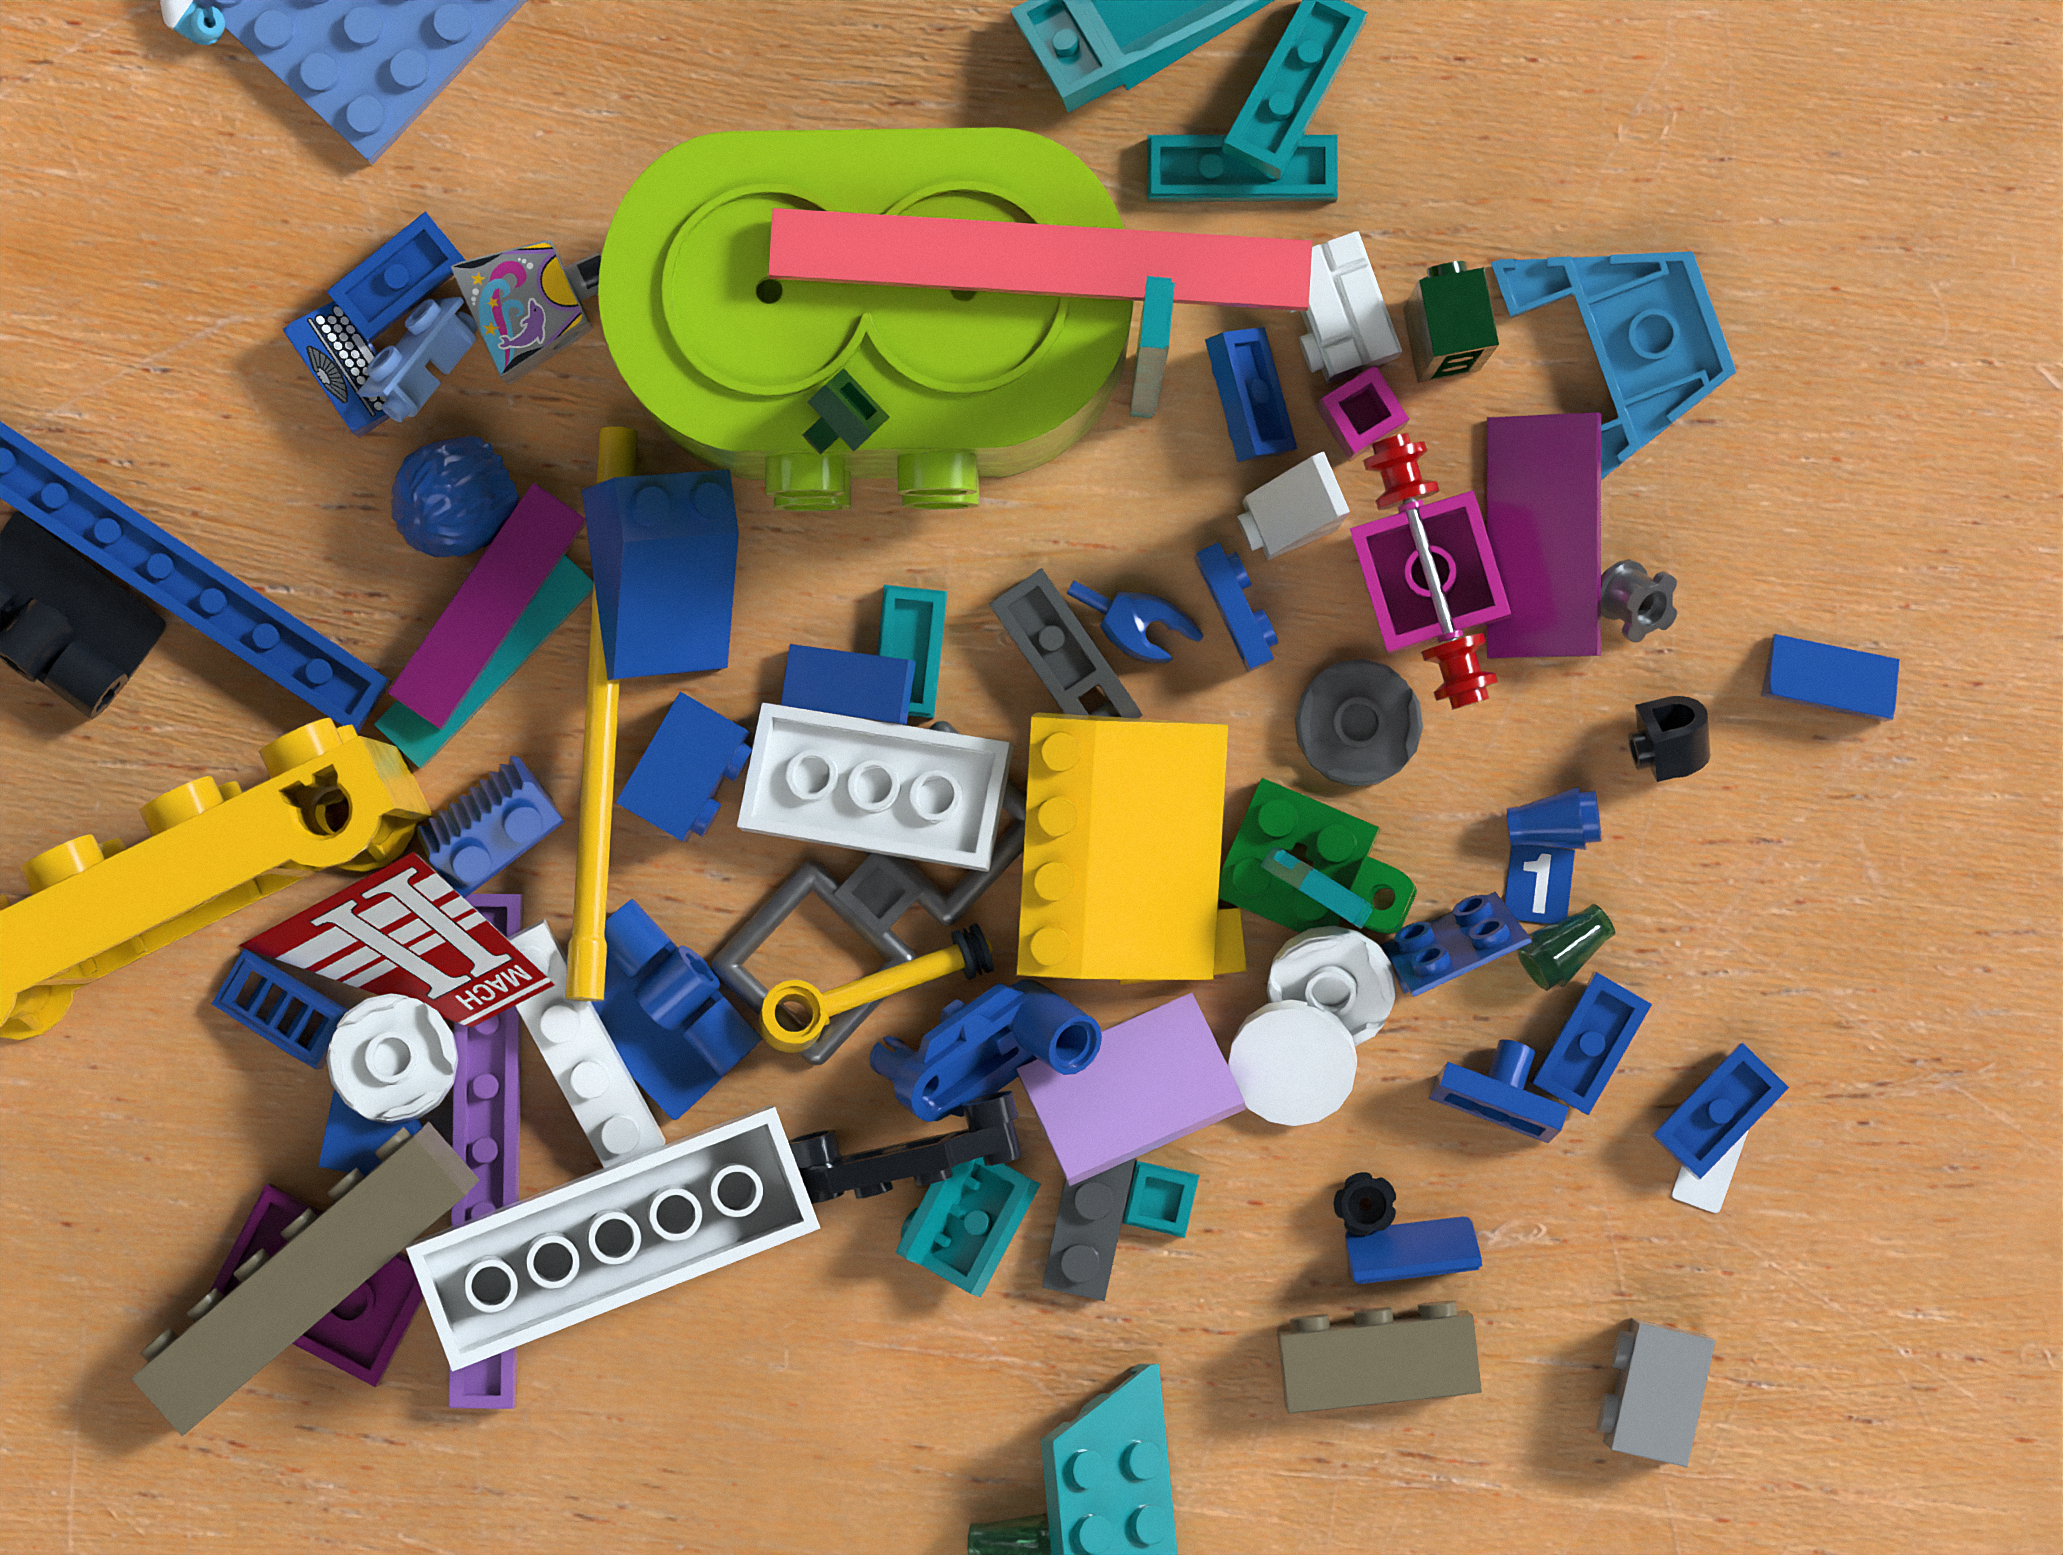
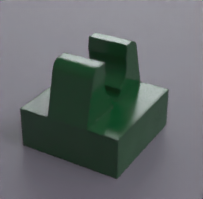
M843 368L807 401L821 417L802 436L820 455L839 437L855 451L890 417Z

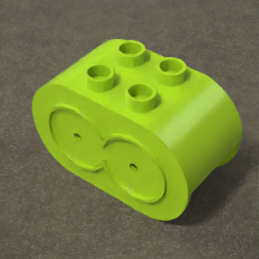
M992 127L770 130L710 133L678 144L651 163L625 194L607 232L599 269V311L604 336L620 374L657 425L682 450L701 463L716 470L730 469L732 476L749 480H765V495L774 497V508L778 510L834 511L851 508V479L898 478V494H902V507L949 510L978 507L979 477H1006L1026 472L1055 459L1078 442L1096 423L1111 401L1125 365L1134 301L769 278L773 208L1125 229L1117 208L1107 190L1081 159L1053 140L1033 132L1015 128ZM844 368L890 418L855 451L839 437L820 455L802 436L821 417L807 401Z

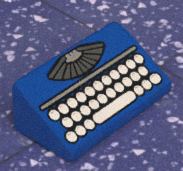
M335 301L282 328L354 435L361 438L390 418L381 407L386 401L383 396L360 397L357 394L358 390L370 377L366 373L368 365L379 353L373 344L364 338Z

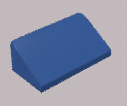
M1773 634L1761 697L1884 722L1891 721L1894 718L1900 659Z
M1465 1216L1394 1224L1383 1231L1373 1230L1367 1236L1355 1235L1350 1231H1347L1345 1234L1349 1276L1357 1284L1474 1271L1482 1267V1258L1474 1226L1470 1218Z

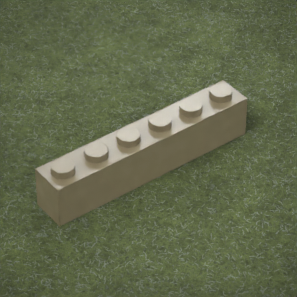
M427 1122L413 1135L405 1127H402L374 1152L382 1161L365 1176L357 1167L354 1168L327 1192L334 1201L332 1205L319 1216L310 1207L280 1232L287 1241L284 1246L272 1256L262 1247L233 1273L240 1281L235 1288L225 1296L217 1288H214L186 1313L194 1323L178 1336L169 1327L140 1352L147 1360V1363L131 1379L181 1436L190 1431L450 1210L477 1184L480 1179L430 1122Z

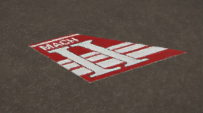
M415 852L402 857L238 945L380 996L393 993L418 999L437 1010L442 1018L471 1028L556 985Z

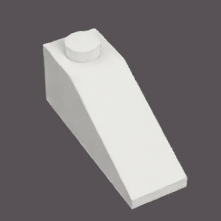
M1323 451L1311 456L1246 495L1242 502L1246 512L1238 515L1237 520L1250 550L1254 551L1262 548L1268 561L1337 531L1350 511Z

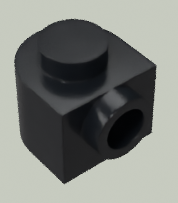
M1670 696L1635 705L1637 731L1630 732L1628 740L1632 759L1638 770L1650 767L1656 781L1660 782L1689 776L1702 769L1709 762L1711 752L1708 713L1706 707L1701 702L1685 696Z

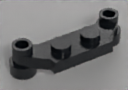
M1012 1091L991 1093L964 1102L962 1106L968 1128L848 1155H841L835 1130L833 1129L813 1132L789 1140V1146L811 1204L840 1197L845 1194L844 1191L854 1189L857 1199L876 1196L892 1190V1181L909 1177L914 1178L916 1186L933 1184L952 1177L951 1168L955 1165L983 1157L985 1166L998 1165L1020 1158L1022 1152L1013 1122L1019 1116Z

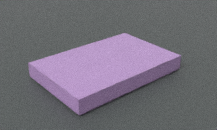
M1189 993L1102 1031L1100 1050L1094 1061L1076 1074L1063 1075L1039 1059L1017 1068L1019 1079L1069 1187L1246 1109L1245 1100L1193 993Z

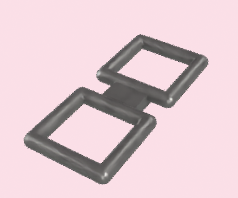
M937 721L929 728L930 730L961 734L946 721ZM1009 778L1007 779L1002 808L1016 822L995 843L990 872L971 869L948 895L908 858L863 851L869 857L843 884L819 862L815 860L805 861L714 957L711 963L712 971L760 1016L764 999L769 990L742 965L811 891L886 960L875 973L916 959L915 952L890 928L915 901L940 924L945 926L955 924L1024 851L1027 795ZM886 997L834 1015L830 1020V1024L823 1027L817 1041L808 1049L798 1053L812 1065L824 1064ZM784 1004L776 1008L775 1018L783 1029L790 1032H798L807 1028Z

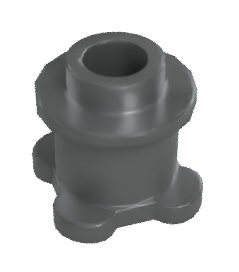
M1630 559L1619 561L1601 575V615L1608 619H1621L1625 623L1622 627L1623 636L1631 642H1640L1647 633L1658 628L1666 630L1675 621L1677 610L1673 607V592L1677 586V581L1672 575L1664 571L1657 573L1652 579L1647 576L1646 569L1637 561Z

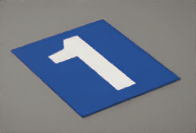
M1525 844L1511 846L1505 905L1517 920L1566 926L1575 850Z

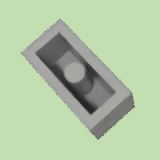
M1631 1318L1628 1332L1619 1330L1613 1346L1611 1367L1620 1370L1614 1395L1605 1393L1599 1409L1597 1431L1605 1432L1603 1443L1614 1451L1688 1467L1716 1340L1705 1334Z

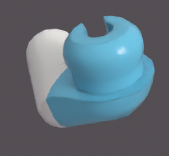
M160 0L163 20L175 32L193 43L201 45L213 44L221 38L225 28V19L218 8L210 6L208 12L207 8L201 6L196 0Z

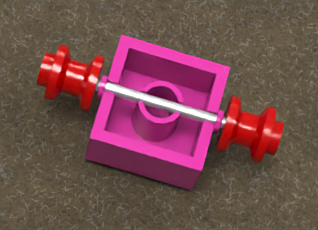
M1409 433L1377 441L1371 444L1374 455L1363 460L1365 470L1380 472L1385 492L1375 500L1378 510L1397 507L1399 513L1349 529L1386 650L1391 655L1437 640L1439 643L1445 642L1421 652L1424 661L1439 664L1444 682L1433 692L1436 701L1449 698L1452 710L1488 700L1490 698L1486 687L1498 683L1496 673L1481 671L1476 651L1486 643L1484 634L1479 633L1458 638L1464 636L1463 632L1512 618V614L1474 490L1424 505L1420 499L1440 491L1437 481L1422 479L1417 461L1427 452L1425 441L1411 443Z

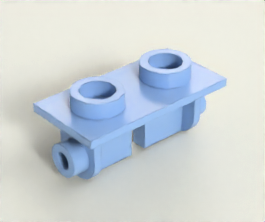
M461 297L427 299L418 305L406 319L405 327L408 331L395 347L389 346L370 362L366 369V373L370 377L358 390L357 394L360 397L383 396L386 399L381 406L383 411L397 422H402L406 416L415 417L441 384L425 368L427 363L431 361L443 374H449L476 342L474 333L478 327L475 320L462 311L455 315V312L464 303V300Z

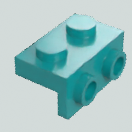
M983 1157L955 1165L951 1168L952 1177L930 1185L920 1206L912 1210L905 1219L901 1228V1241L896 1249V1254L902 1258L922 1265L964 1291L981 1297L1041 1185V1183L1005 1163L985 1166Z

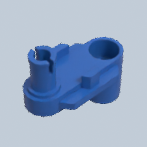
M1024 979L1011 986L998 983L968 1005L958 999L941 1010V1024L923 1036L919 1051L915 1052L896 1036H886L883 1038L885 1044L895 1050V1052L889 1051L881 1043L877 1042L870 1053L869 1061L871 1068L877 1074L886 1077L894 1083L895 1097L904 1108L918 1118L932 1122L939 1121L950 1114L963 1117L965 1115L962 1106L964 1102L998 1092L1019 1077L1017 1068L1035 1060H1041L1053 1070L1063 1075L1076 1074L1084 1070L1094 1061L1099 1052L1102 1034L1101 1027L1094 1018L1042 983L1033 979Z

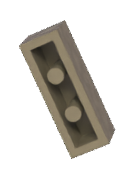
M1436 1301L1418 1304L1419 1315L1393 1318L1392 1308L1383 1307L1354 1311L1355 1322L1329 1325L1328 1314L1290 1318L1291 1329L1277 1330L1284 1400L1288 1413L1482 1393L1473 1315L1468 1310L1457 1311L1456 1301Z

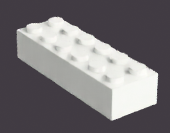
M767 1105L415 1240L406 1246V1250L453 1372L820 1229L776 1108Z

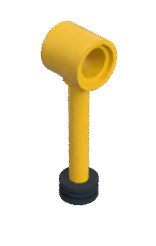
M975 923L969 926V933L966 928H963V935L959 930L953 931L951 933L952 946L822 993L819 992L818 988L805 981H783L774 986L764 999L759 1016L760 1031L766 1042L778 1051L785 1053L804 1051L817 1041L823 1026L830 1024L829 1017L961 969L968 980L976 978V971L979 975H982V968L986 973L993 972L992 945L989 939L984 937L979 925ZM785 1002L800 1003L808 1010L811 1022L804 1030L798 1032L787 1031L776 1021V1008Z

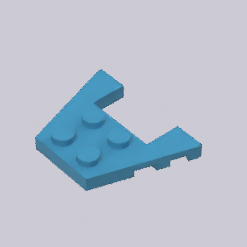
M1693 251L1617 254L1571 258V256L1547 257V259L1528 260L1499 259L1491 262L1511 318L1570 296L1575 297L1618 414L1616 420L1601 425V480L1737 373Z

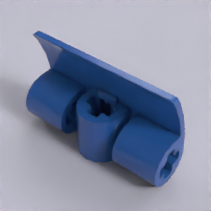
M631 899L605 921L604 937L607 943L604 1001L591 1003L630 1075L671 1119L677 1120L746 1057L763 1038L718 990L720 986L719 979L708 963L692 949L686 946L678 947L634 899Z

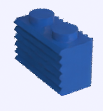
M510 756L509 764H500L499 772L490 771L488 780L479 779L478 788L469 787L468 795H459L458 803L449 802L448 811L439 810L438 819L429 818L428 826H418L417 835L429 862L445 881L465 899L565 821L553 798L524 762L517 756Z

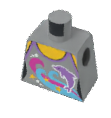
M544 240L450 266L497 372L507 385L516 382L593 329L581 301L598 294L599 269L602 257L599 251L565 266L554 243L551 240Z

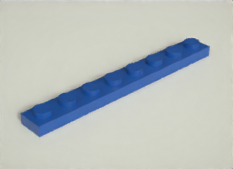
M0 421V498L342 726L352 724L356 733H359L393 682L392 680Z

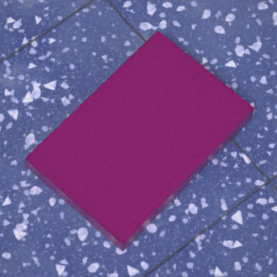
M270 1183L266 1184L209 1292L217 1288L223 1296L228 1294L240 1283L233 1273L262 1247L272 1256L287 1243L280 1232L309 1207L317 1216L323 1211ZM402 1252L395 1255L292 1344L373 1387H377L424 1300V1295L409 1256Z

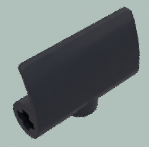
M16 511L0 533V659L27 680L35 682L38 679L93 720L110 705L145 660L165 631L166 622L24 514Z

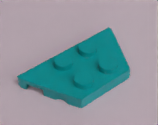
M1142 1363L1136 1365L1130 1370L1132 1376L1109 1394L1100 1393L1082 1407L1081 1412L1074 1420L1061 1423L1041 1439L1052 1555H1178L1159 1364Z

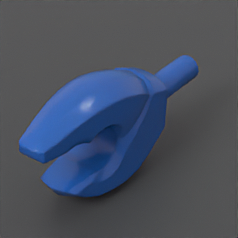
M1073 580L1066 593L1105 614L1099 625L1100 628L1119 650L1137 660L1159 664L1168 663L1173 660L1169 653L1147 640L1145 631L1151 622H1161L1168 630L1178 631L1183 636L1196 642L1201 641L1204 637L1201 629L1186 613L1171 602L1155 595L1118 591L1113 600H1110Z

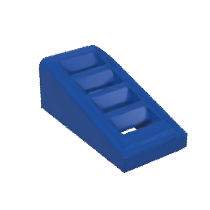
M247 949L242 951L211 1003L315 1070L323 1069L326 1064L329 1043H331L333 1034L337 1030L336 1026L345 1013L349 1011ZM255 971L263 976L244 1007L235 1002V999L251 972ZM275 984L282 988L283 992L267 1019H264L257 1015V1012ZM296 997L304 1002V1005L286 1032L277 1026ZM316 1010L325 1017L309 1044H306L299 1040V1037Z

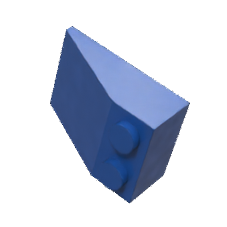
M730 469L614 477L583 489L582 497L607 679H629L727 668L739 535Z

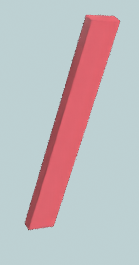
M773 208L768 275L770 279L1131 301L1144 300L1147 276L1172 278V282L1175 283L1173 303L1308 311L1313 240Z

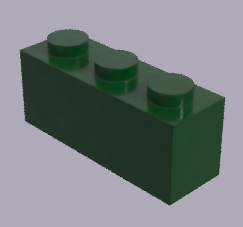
M1454 261L1432 266L1427 269L1428 276L1417 282L1403 308L1417 383L1480 371L1499 346L1484 267L1467 270L1465 261Z

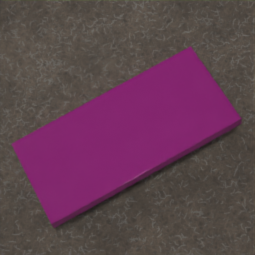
M1601 413L1487 417V535L1512 614V618L1487 625V658L1601 656Z

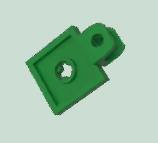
M1261 778L1220 872L1218 898L1298 933L1311 928L1339 927L1342 920L1341 916L1260 866L1272 847L1276 848L1277 846L1282 850L1293 851L1296 844L1308 847L1305 857L1314 862V869L1372 905L1370 908L1373 911L1363 927L1384 934H1395L1402 929L1417 895V888L1402 871L1369 857L1380 832L1378 826ZM1382 889H1390L1395 894L1393 905L1386 910H1378L1373 905L1375 894Z

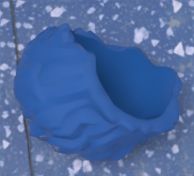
M472 435L452 438L420 447L404 458L392 487V519L396 522L397 531L403 535L406 543L417 551L433 557H461L492 543L517 507L519 495L516 491L515 483L509 478V471L504 467L502 457L493 452V446L490 443L484 442L481 438Z

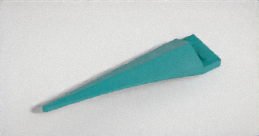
M1028 0L1010 9L1016 27L1066 111L1069 113L1121 85L1128 91L1274 0Z

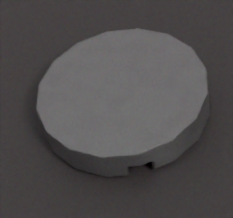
M1366 659L1338 662L1316 675L1302 693L1295 716L1297 742L1310 766L1330 781L1352 787L1379 784L1400 772L1417 751L1423 729L1420 702L1407 681L1388 665Z

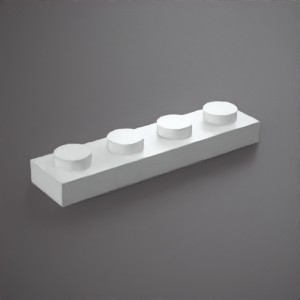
M544 918L507 937L517 949L556 984L515 1006L603 1167H608L665 1145V1137L592 1003L565 999L567 957L547 920Z

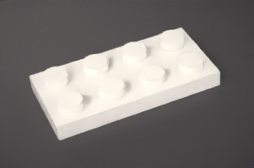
M762 703L737 827L746 832L990 872L1013 746L1010 742Z

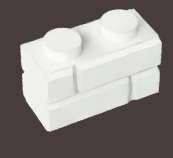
M1359 231L1312 247L1308 311H1300L1308 334L1299 337L1301 349L1311 373L1322 370L1326 383H1332L1368 370L1374 365L1379 366L1399 358L1402 349ZM1288 310L1289 313L1296 312V310Z

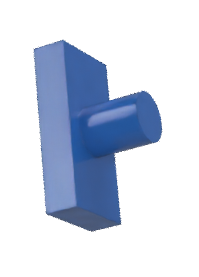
M1507 1039L1499 1040L1487 1076L1447 1062L1437 1074L1429 1099L1545 1143H1549L1562 1130L1569 1109L1568 1106L1523 1090L1535 1051L1522 1043Z

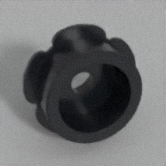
M1359 1172L1349 1176L1345 1180V1187L1338 1190L1335 1194L1333 1204L1336 1215L1339 1218H1343L1345 1228L1355 1235L1367 1236L1373 1230H1385L1391 1225L1396 1215V1209L1393 1207V1202L1396 1200L1394 1188L1386 1179L1382 1177L1372 1178V1175L1367 1172ZM1369 1198L1372 1202L1370 1209H1361L1359 1205L1360 1200Z

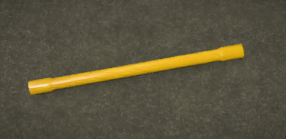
M616 426L600 428L597 484L614 477L635 476L637 430ZM594 582L572 936L568 943L565 999L588 1002L604 1001L607 943L604 935L620 679H607Z

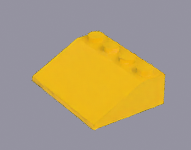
M1040 712L1031 717L1017 975L1070 979H1214L1229 724Z

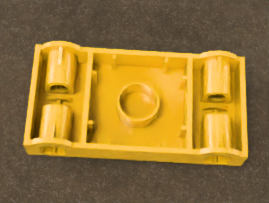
M324 718L291 731L259 750V754L271 777L266 782L242 792L237 781L217 786L212 776H206L170 790L143 805L139 811L152 837L127 849L122 838L119 837L97 844L93 834H88L47 850L21 865L19 869L32 896L11 905L6 894L0 895V1037L24 1040L47 1033L63 1020L73 1003L76 990L328 867L336 865L346 870L369 872L384 868L405 854L416 835L418 823L433 816L403 752L396 746L358 736L352 724L336 728L332 718ZM347 797L350 807L349 815L344 826L339 829L336 814L328 811L327 805L340 802Z

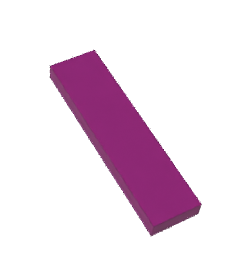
M533 482L387 693L443 730L586 525L585 517Z

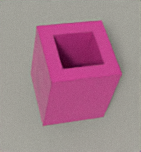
M1376 365L1322 397L1316 407L1349 462L1371 449V444L1389 438L1404 429L1410 420Z

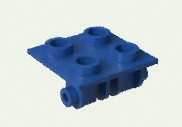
M1495 891L1487 896L1474 895L1465 898L1454 906L1452 912L1430 922L1409 924L1400 929L1394 939L1381 944V948L1395 968L1394 974L1403 993L1407 994L1410 992L1415 997L1528 945L1532 941Z

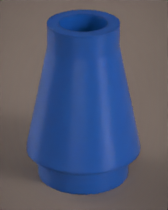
M1579 787L1519 807L1507 808L1511 846L1525 844L1586 850V843L1602 842L1596 791L1580 793Z

